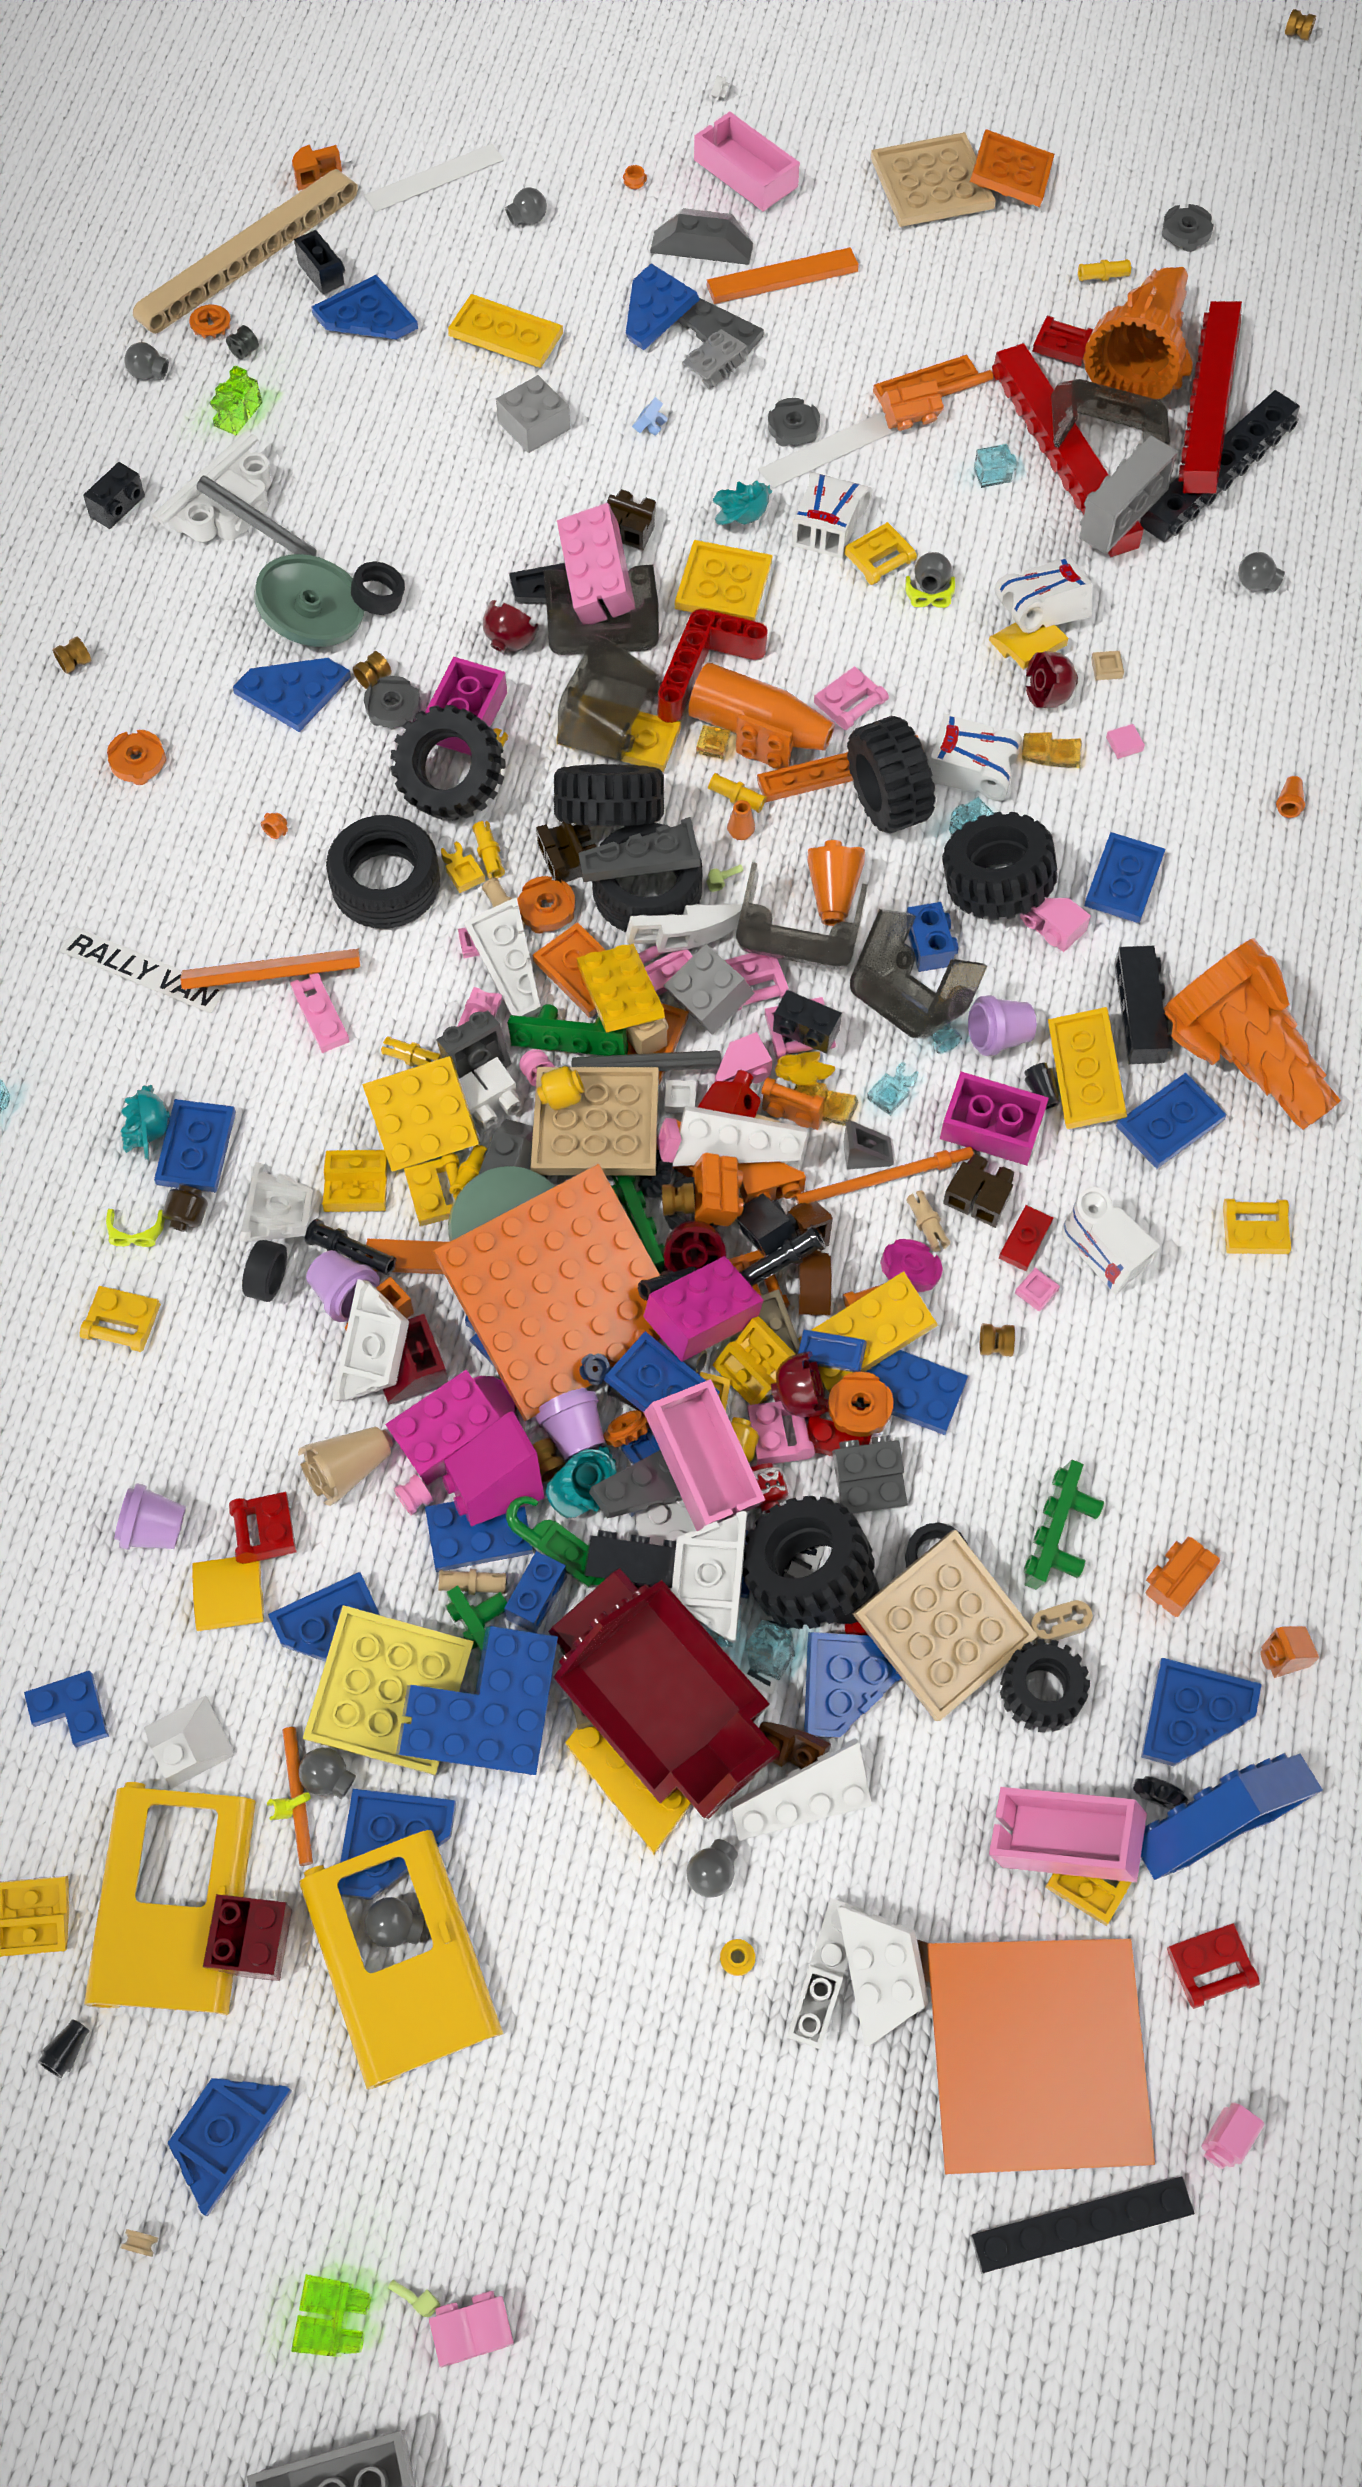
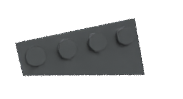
M701 298L677 320L686 329L691 328L695 331L696 337L702 342L707 341L713 333L722 329L746 344L747 347L745 349L748 354L764 335L763 328Z
M691 817L682 819L681 824L669 827L668 824L657 827L656 832L649 835L641 836L638 833L629 836L627 842L621 844L611 842L580 852L579 863L583 882L700 867V856Z
M661 1450L591 1487L589 1492L607 1519L647 1509L649 1505L663 1502V1504L674 1502L677 1498L681 1497Z

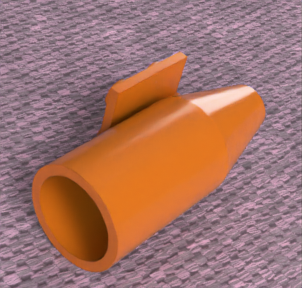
M707 662L700 671L689 701V715L691 717L737 733L736 753L741 754L745 758L765 763L775 769L790 766V754L793 748L825 751L831 741L835 728L833 722L787 690L711 662Z

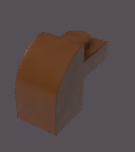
M816 1250L804 1257L802 1263L797 1264L799 1315H831V1256H829V1253H822Z

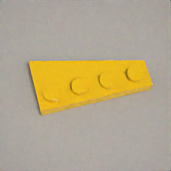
M595 1726L579 1730L576 1728L565 1742L567 1748L591 1778L597 1782L607 1798L617 1807L628 1824L645 1842L652 1854L655 1855L692 1804L680 1790H677L662 1803H659Z

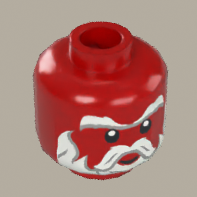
M764 1463L753 1466L751 1469L765 1498V1501L754 1509H761L762 1514L770 1513L769 1509L776 1504L780 1507V1504L788 1498L789 1493L783 1471L773 1467L772 1463Z

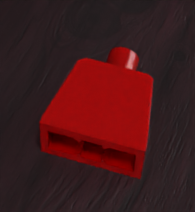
M738 1070L732 1082H714L697 1108L755 1118L761 1100L750 1088L754 1077L747 1071Z

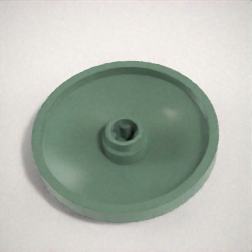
M304 554L281 556L266 564L257 577L254 601L260 616L275 632L293 642L314 647L340 644L357 632L364 616V610L354 602L351 596L353 578L341 567L323 558Z
M497 1167L479 1174L463 1187L453 1202L448 1221L449 1241L468 1233L555 1186L542 1175L522 1167Z

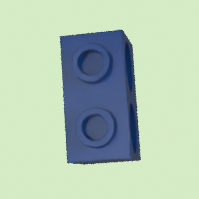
M936 902L907 907L904 924L918 972L953 966L954 956L958 954V942L956 937H951L950 915L948 912L944 913L942 903Z
M536 1551L504 1608L506 1620L532 1633H537L567 1578L566 1565Z

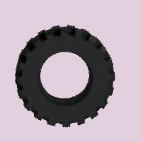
M437 705L430 707V712L428 713L421 710L415 714L417 720L413 723L409 720L405 722L402 726L406 729L402 736L397 734L394 740L398 747L397 750H391L390 759L395 761V765L390 768L392 776L397 778L395 785L398 791L404 794V799L409 804L434 818L441 820L446 818L449 821H455L461 816L466 819L474 816L473 811L477 809L483 811L488 807L485 802L489 798L494 800L498 794L495 791L497 784H503L504 776L501 775V769L506 768V760L501 757V753L504 752L502 744L496 739L497 735L492 728L464 708L458 709L452 705H446L445 708H441ZM457 737L465 741L470 748L471 766L464 780L453 788L446 790L435 788L429 783L426 776L425 766L428 754L438 742L447 738Z
M889 716L855 728L848 738L847 759L850 764L849 770L853 778V785L858 793V799L863 805L867 817H870L871 823L877 826L879 831L891 834L927 821L935 809V785L932 781L933 775L927 762V755L923 751L922 744L919 738L916 737L914 729L908 726L906 720L897 716Z
M587 764L558 768L554 774V815L560 822L589 826H630L658 822L664 815V774L656 767L629 764Z
M993 812L991 816L984 814L978 816L977 820L973 822L969 820L963 824L961 830L957 829L952 834L942 854L947 890L951 900L967 914L972 912L973 916L977 918L989 917L990 920H999L1000 917L1011 919L1020 913L1023 915L1031 912L1032 907H1039L1045 901V897L1048 898L1057 883L1058 870L1053 837L1038 820L1034 822L1031 816L1025 814L1019 816L1017 812H1009V814ZM998 863H1014L1010 866L1003 868H987L991 865Z
M803 1496V1500L798 1501L796 1498L785 1500L786 1504L780 1507L776 1504L769 1509L770 1513L765 1517L761 1515L755 1522V1529L749 1530L745 1538L747 1545H745L742 1572L745 1578L744 1582L765 1614L771 1616L775 1622L781 1625L788 1623L791 1628L803 1629V1625H807L809 1629L821 1627L820 1623L823 1622L832 1624L838 1621L837 1617L841 1614H849L854 1609L852 1605L856 1601L860 1603L866 1595L864 1588L871 1585L873 1579L871 1571L875 1568V1559L872 1555L873 1550L859 1522L843 1504L834 1503L832 1499L820 1497L817 1500L815 1496ZM815 1546L832 1547L827 1561L814 1573L801 1578L783 1577L784 1570L790 1560L801 1551Z

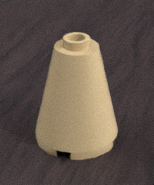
M375 1426L304 1445L299 1448L298 1456L304 1454L305 1462L300 1465L310 1487L317 1497L324 1494L328 1500L323 1503L331 1506L337 1503L391 1454L390 1447L393 1446V1442L386 1430H380Z

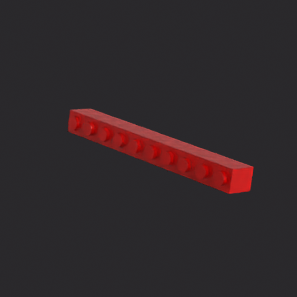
M1210 301L1209 312H1204L1203 328L1201 329V339L1198 348V361H1196L1195 378L1193 379V395L1190 398V412H1188L1187 429L1185 430L1184 446L1188 447L1182 448L1181 463L1185 465H1180L1179 482H1184L1183 493L1217 492L1241 328L1242 301Z
M1022 343L997 351L994 364L992 365L994 378L1001 383L1006 397L1010 398L1013 402L1016 413L1023 418L1028 432L1035 437L1040 451L1045 453L1050 461L1052 470L1057 472L1062 480L1064 489L1069 491L1074 499L1076 508L1081 510L1084 515L1086 509L1084 502L1087 496L1092 491L1096 492L1109 474L1026 345ZM1139 521L1108 552L1110 558L1140 547L1144 529Z

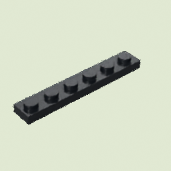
M1183 2176L970 2236L980 2272L984 2274L1188 2217L1195 2213Z

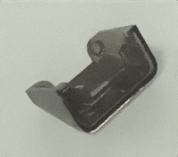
M653 564L634 566L628 571L636 609L612 617L603 599H598L607 615V620L595 624H582L573 608L567 572L563 570H543L548 642L553 653L557 655L646 651L651 650L657 645L659 640V603Z
M595 635L561 696L558 708L557 743L621 762L626 751L630 752L632 750L635 737L631 735V727L645 700L651 702L655 697L658 698V691L662 684L659 674L609 638Z

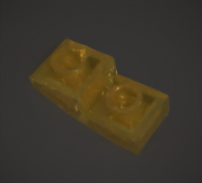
M1052 732L1024 733L1022 746L1023 760L1052 767L1080 768L1082 755L1081 738L1053 739Z
M817 1082L807 1086L796 1084L794 1088L796 1091L813 1097L815 1095L825 1097L822 1120L846 1126V1122L852 1119L859 1103L856 1095L829 1091L824 1083Z

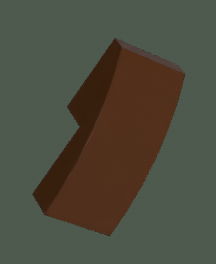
M766 1721L760 1723L759 1729L781 1753L772 1761V1763L780 1767L789 1762L803 1769L818 1761V1757L829 1752L831 1748V1743L792 1727Z

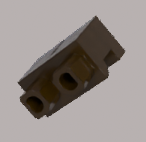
M623 489L616 496L610 494L607 503L618 521L622 544L643 551L655 527L656 501L646 497L643 498L640 504L633 502V495Z
M562 822L560 826L548 828L547 824L536 827L537 844L552 879L561 883V880L569 882L582 877L579 853L597 847L595 843L582 847L580 844L591 840L588 825H572Z
M974 1154L967 1163L962 1162L945 1191L943 1204L966 1215L969 1214L973 1206L971 1217L996 1228L1002 1212L1010 1199L1015 1172L1006 1167H999L995 1176L985 1172L988 1165L986 1158Z

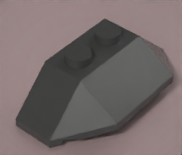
M683 208L654 231L650 253L749 265L753 242L733 214Z
M505 1119L494 1131L479 1174L504 1166L522 1167L531 1170L533 1126Z

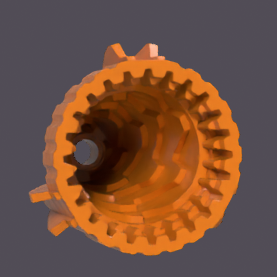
M1184 267L1154 269L1140 287L1132 289L1128 293V301L1123 306H1116L1113 310L1106 312L1095 325L1085 347L1086 351L1083 362L1085 364V371L1092 384L1106 398L1112 399L1119 404L1123 403L1126 406H1145L1148 403L1157 402L1158 399H1162L1167 394L1169 395L1172 389H1180L1183 385V376L1191 375L1193 362L1187 347H1185L1186 342L1181 331L1183 326L1182 317L1184 315L1181 309L1187 295L1185 288L1188 280V273Z
M1255 938L1249 939L1207 969L1163 1008L1165 1010L1164 1014L1173 1024L1171 1037L1175 1042L1197 1057L1208 1061L1211 1065L1220 1060V1054L1228 1062H1233L1246 1078L1257 1083L1266 1096L1272 1094L1288 1116L1301 1129L1304 1130L1310 1124L1312 1125L1341 1102L1336 1093L1323 1079L1327 1076L1326 1073L1309 1053L1307 1043L1296 1029L1298 1024L1286 1009L1290 1004L1282 972L1273 956L1267 955Z

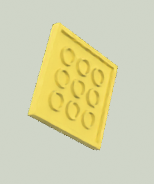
M343 1605L303 1740L436 1776L440 1761L396 1755L401 1723L411 1724L412 1717L402 1716L407 1685L459 1692L474 1641Z

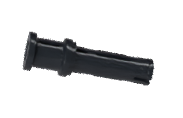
M318 1218L314 1219L307 1227L304 1238L308 1245L313 1246L316 1244L327 1249V1251H336L361 1264L368 1265L387 1276L395 1268V1257L349 1238L345 1230L341 1228L335 1230L324 1225L323 1220ZM357 1251H360V1252H362V1253H364V1254H367V1255L373 1257V1259H371V1258H369V1257H367V1256H364V1255L358 1253Z
M811 1224L807 1227V1231L794 1239L787 1238L782 1243L781 1248L739 1273L751 1286H754L792 1263L799 1265L803 1262L804 1257L816 1250L822 1251L826 1249L825 1242L815 1226Z

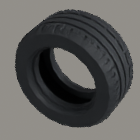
M374 815L362 818L343 829L333 840L328 850L326 869L334 901L343 914L358 924L377 929L400 927L421 917L436 900L440 888V870L435 845L425 830L408 819L393 815ZM380 855H397L408 860L414 866L408 879L398 886L387 889H370L361 885L355 880L354 874L362 863Z
M654 822L651 824L624 826L606 837L600 846L611 842L617 844L627 842L629 836L638 833L641 836L655 833L657 827L665 824ZM701 857L700 867L672 870L678 879L677 883L669 891L658 896L641 897L630 894L620 887L617 878L592 881L595 905L607 922H610L612 926L623 932L627 931L630 916L683 915L686 905L700 904L703 878Z

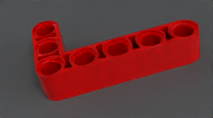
M698 609L693 611L658 691L657 715L659 719L667 723L680 720L709 649L752 660L764 657L767 645V627L760 622L711 610Z

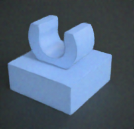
M655 397L642 410L632 427L639 433L647 427L651 434L657 435L662 428L656 422L662 426L668 420L663 413L658 412L663 403Z

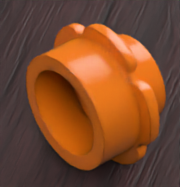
M639 165L628 166L623 174V183L631 189H639L647 181L644 169Z
M266 813L264 815L261 827L269 837L278 839L281 835L285 836L288 831L287 820L280 813Z

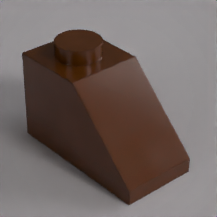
M817 1201L809 1204L800 1203L792 1207L790 1211H787V1214L790 1213L799 1226V1229L796 1230L798 1236L807 1231V1227L812 1224L820 1233L826 1247L829 1246L833 1217Z

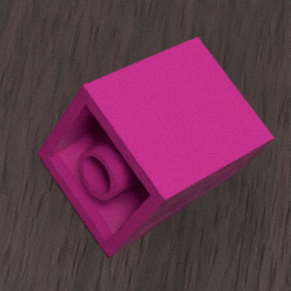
M513 1411L506 1413L444 1461L447 1474L443 1475L442 1479L448 1494H455L456 1497H453L458 1514L460 1516L466 1515L471 1526L505 1514L510 1503L518 1497L528 1496L537 1501L545 1498L537 1453Z

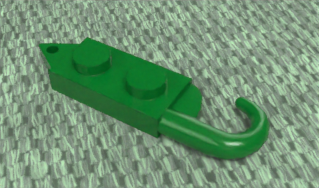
M522 1496L510 1503L506 1512V1520L508 1526L515 1534L533 1546L538 1552L566 1565V1572L586 1588L590 1585L598 1586L605 1580V1578L584 1575L588 1545L558 1522L550 1519L543 1520L531 1529L518 1519L517 1511L520 1506L524 1504L537 1506L538 1501L536 1499Z

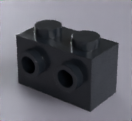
M317 230L294 239L298 264L322 295L345 285L343 277L345 267L342 260L334 253Z
M118 462L83 494L90 518L111 529L145 497L139 473Z
M786 990L774 1012L773 1032L828 1054L840 1031L842 1012Z
M764 1193L745 1204L742 1214L735 1219L746 1239L764 1257L781 1248L782 1243L787 1238L794 1239L798 1236L796 1230L799 1229V1226L790 1213L785 1214L777 1200L771 1201Z

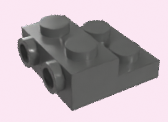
M488 1010L473 1013L469 1021L458 1027L451 1026L446 1028L443 1035L436 1039L442 1058L452 1056L459 1079L470 1072L475 1076V1069L498 1057L505 1068L512 1064L500 1023Z
M891 1435L872 1437V1444L859 1446V1440L839 1442L840 1449L832 1451L840 1503L847 1507L850 1513L855 1514L908 1506L903 1479L904 1467L899 1440L891 1441Z

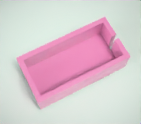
M729 111L716 120L714 127L709 125L694 135V160L760 210L765 211L798 187L800 162Z
M605 503L557 520L573 608L583 626L587 627L607 620V615L598 600L601 598L612 617L636 610L618 521L609 504Z
M711 1379L652 1402L644 1411L696 1531L703 1529L704 1526L717 1521L719 1523L728 1517H734L738 1512L750 1511L765 1501Z
M1000 1787L995 1817L1009 1831L1013 1832L1011 1835L1002 1825L994 1824L989 1855L1002 1868L1137 1882L1147 1813L1135 1799Z

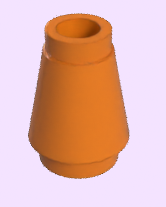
M1290 776L1286 779L1276 801L1279 813L1286 818L1297 817L1305 808L1303 780L1298 776Z
M739 800L734 804L727 823L728 832L737 840H746L755 831L751 806L744 800Z

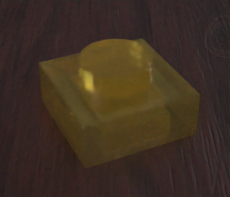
M703 725L696 746V754L724 759L730 739V730Z

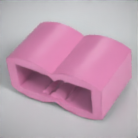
M1231 2103L1230 2107H1224L1201 2145L1202 2149L1206 2151L1204 2157L1221 2169H1224L1225 2166L1234 2167L1235 2164H1242L1265 2125L1263 2120L1240 2104Z
M489 2291L472 2297L473 2305L458 2309L457 2302L435 2309L436 2316L429 2318L439 2367H446L514 2345L503 2296L495 2297L494 2291Z

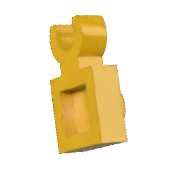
M454 842L456 851L454 854H448L444 848H441L442 860L448 864L445 866L446 873L459 893L485 882V875L473 856L469 854L463 857L462 845L459 842Z

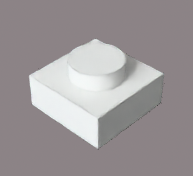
M666 1080L665 1112L683 1113L685 1105L695 1107L696 1081Z

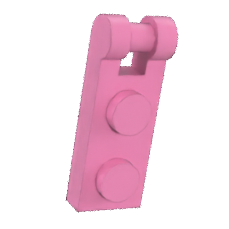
M314 973L310 974L309 978L299 982L297 979L290 982L293 994L321 1052L324 1053L349 1043L348 1034L329 998L320 975ZM312 989L315 990L316 994L309 997L305 996V992Z

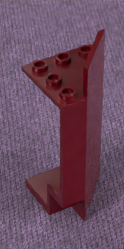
M619 1568L548 1631L551 1636L558 1637L557 1643L566 1653L559 1660L561 1667L553 1678L659 1803H662L677 1790H680L704 1819H709L728 1799L735 1796L754 1779L759 1771L781 1754L754 1723L770 1703L662 1580L652 1587L645 1584L637 1589Z

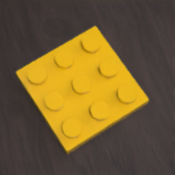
M694 540L675 599V609L687 612L706 609L755 621L771 569L773 555Z
M452 1056L362 1084L392 1172L480 1144Z

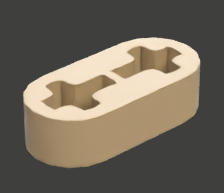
M1074 1600L1037 1612L1030 1622V1626L1038 1635L1035 1640L1044 1639L1046 1644L1050 1643L1051 1639L1058 1641L1086 1631L1092 1621V1610L1085 1602ZM1072 1610H1075L1077 1614L1084 1615L1081 1624H1078L1076 1620L1065 1622L1064 1619L1070 1617ZM1041 1620H1044L1046 1624L1058 1623L1051 1628L1050 1634H1047L1045 1630H1038L1037 1628Z

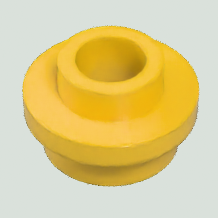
M733 1939L723 1946L720 1953V1962L728 1974L743 1976L753 1968L755 1952L753 1947L745 1940ZM734 1951H741L745 1959L741 1963H735L731 1959V1954Z

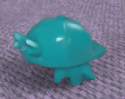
M757 480L752 485H745L738 481L736 490H719L713 498V503L720 506L722 510L716 515L715 523L724 525L736 521L745 525L757 521L766 511L769 494L772 493L770 485L767 486L765 483H759Z
M151 1084L148 1086L143 1085L142 1089L137 1090L134 1096L125 1098L124 1101L128 1105L122 1108L121 1112L127 1118L125 1125L120 1131L123 1150L127 1153L138 1146L143 1147L145 1160H149L148 1143L164 1135L167 1130L168 1118H170L169 1111H166L164 1102L153 1093L155 1088Z
M599 1446L598 1450L587 1449L573 1455L548 1482L546 1495L549 1503L558 1514L568 1519L577 1518L589 1509H593L596 1512L599 1511L600 1507L589 1492L592 1486L617 1473L615 1467L616 1460L609 1453V1449Z

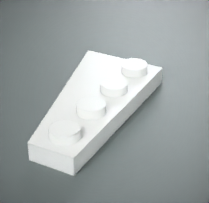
M517 897L464 921L465 928L499 994H502V999L510 1015L530 1017L539 1013L541 1005Z
M685 1105L679 1129L682 1140L673 1161V1166L695 1165L704 1153L718 1154L720 1157L723 1155L737 1157L738 1163L797 1161L801 1159L807 1129L801 1126Z
M857 1738L846 1742L845 1747L833 1753L829 1751L818 1757V1761L801 1770L797 1768L787 1773L788 1777L774 1784L768 1783L730 1803L739 1841L872 1806L860 1744Z

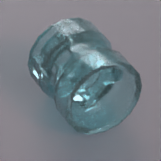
M939 1012L931 1016L921 1027L926 1037L933 1040L932 1046L938 1054L952 1050L962 1040L958 1030L952 1028V1021L946 1012Z

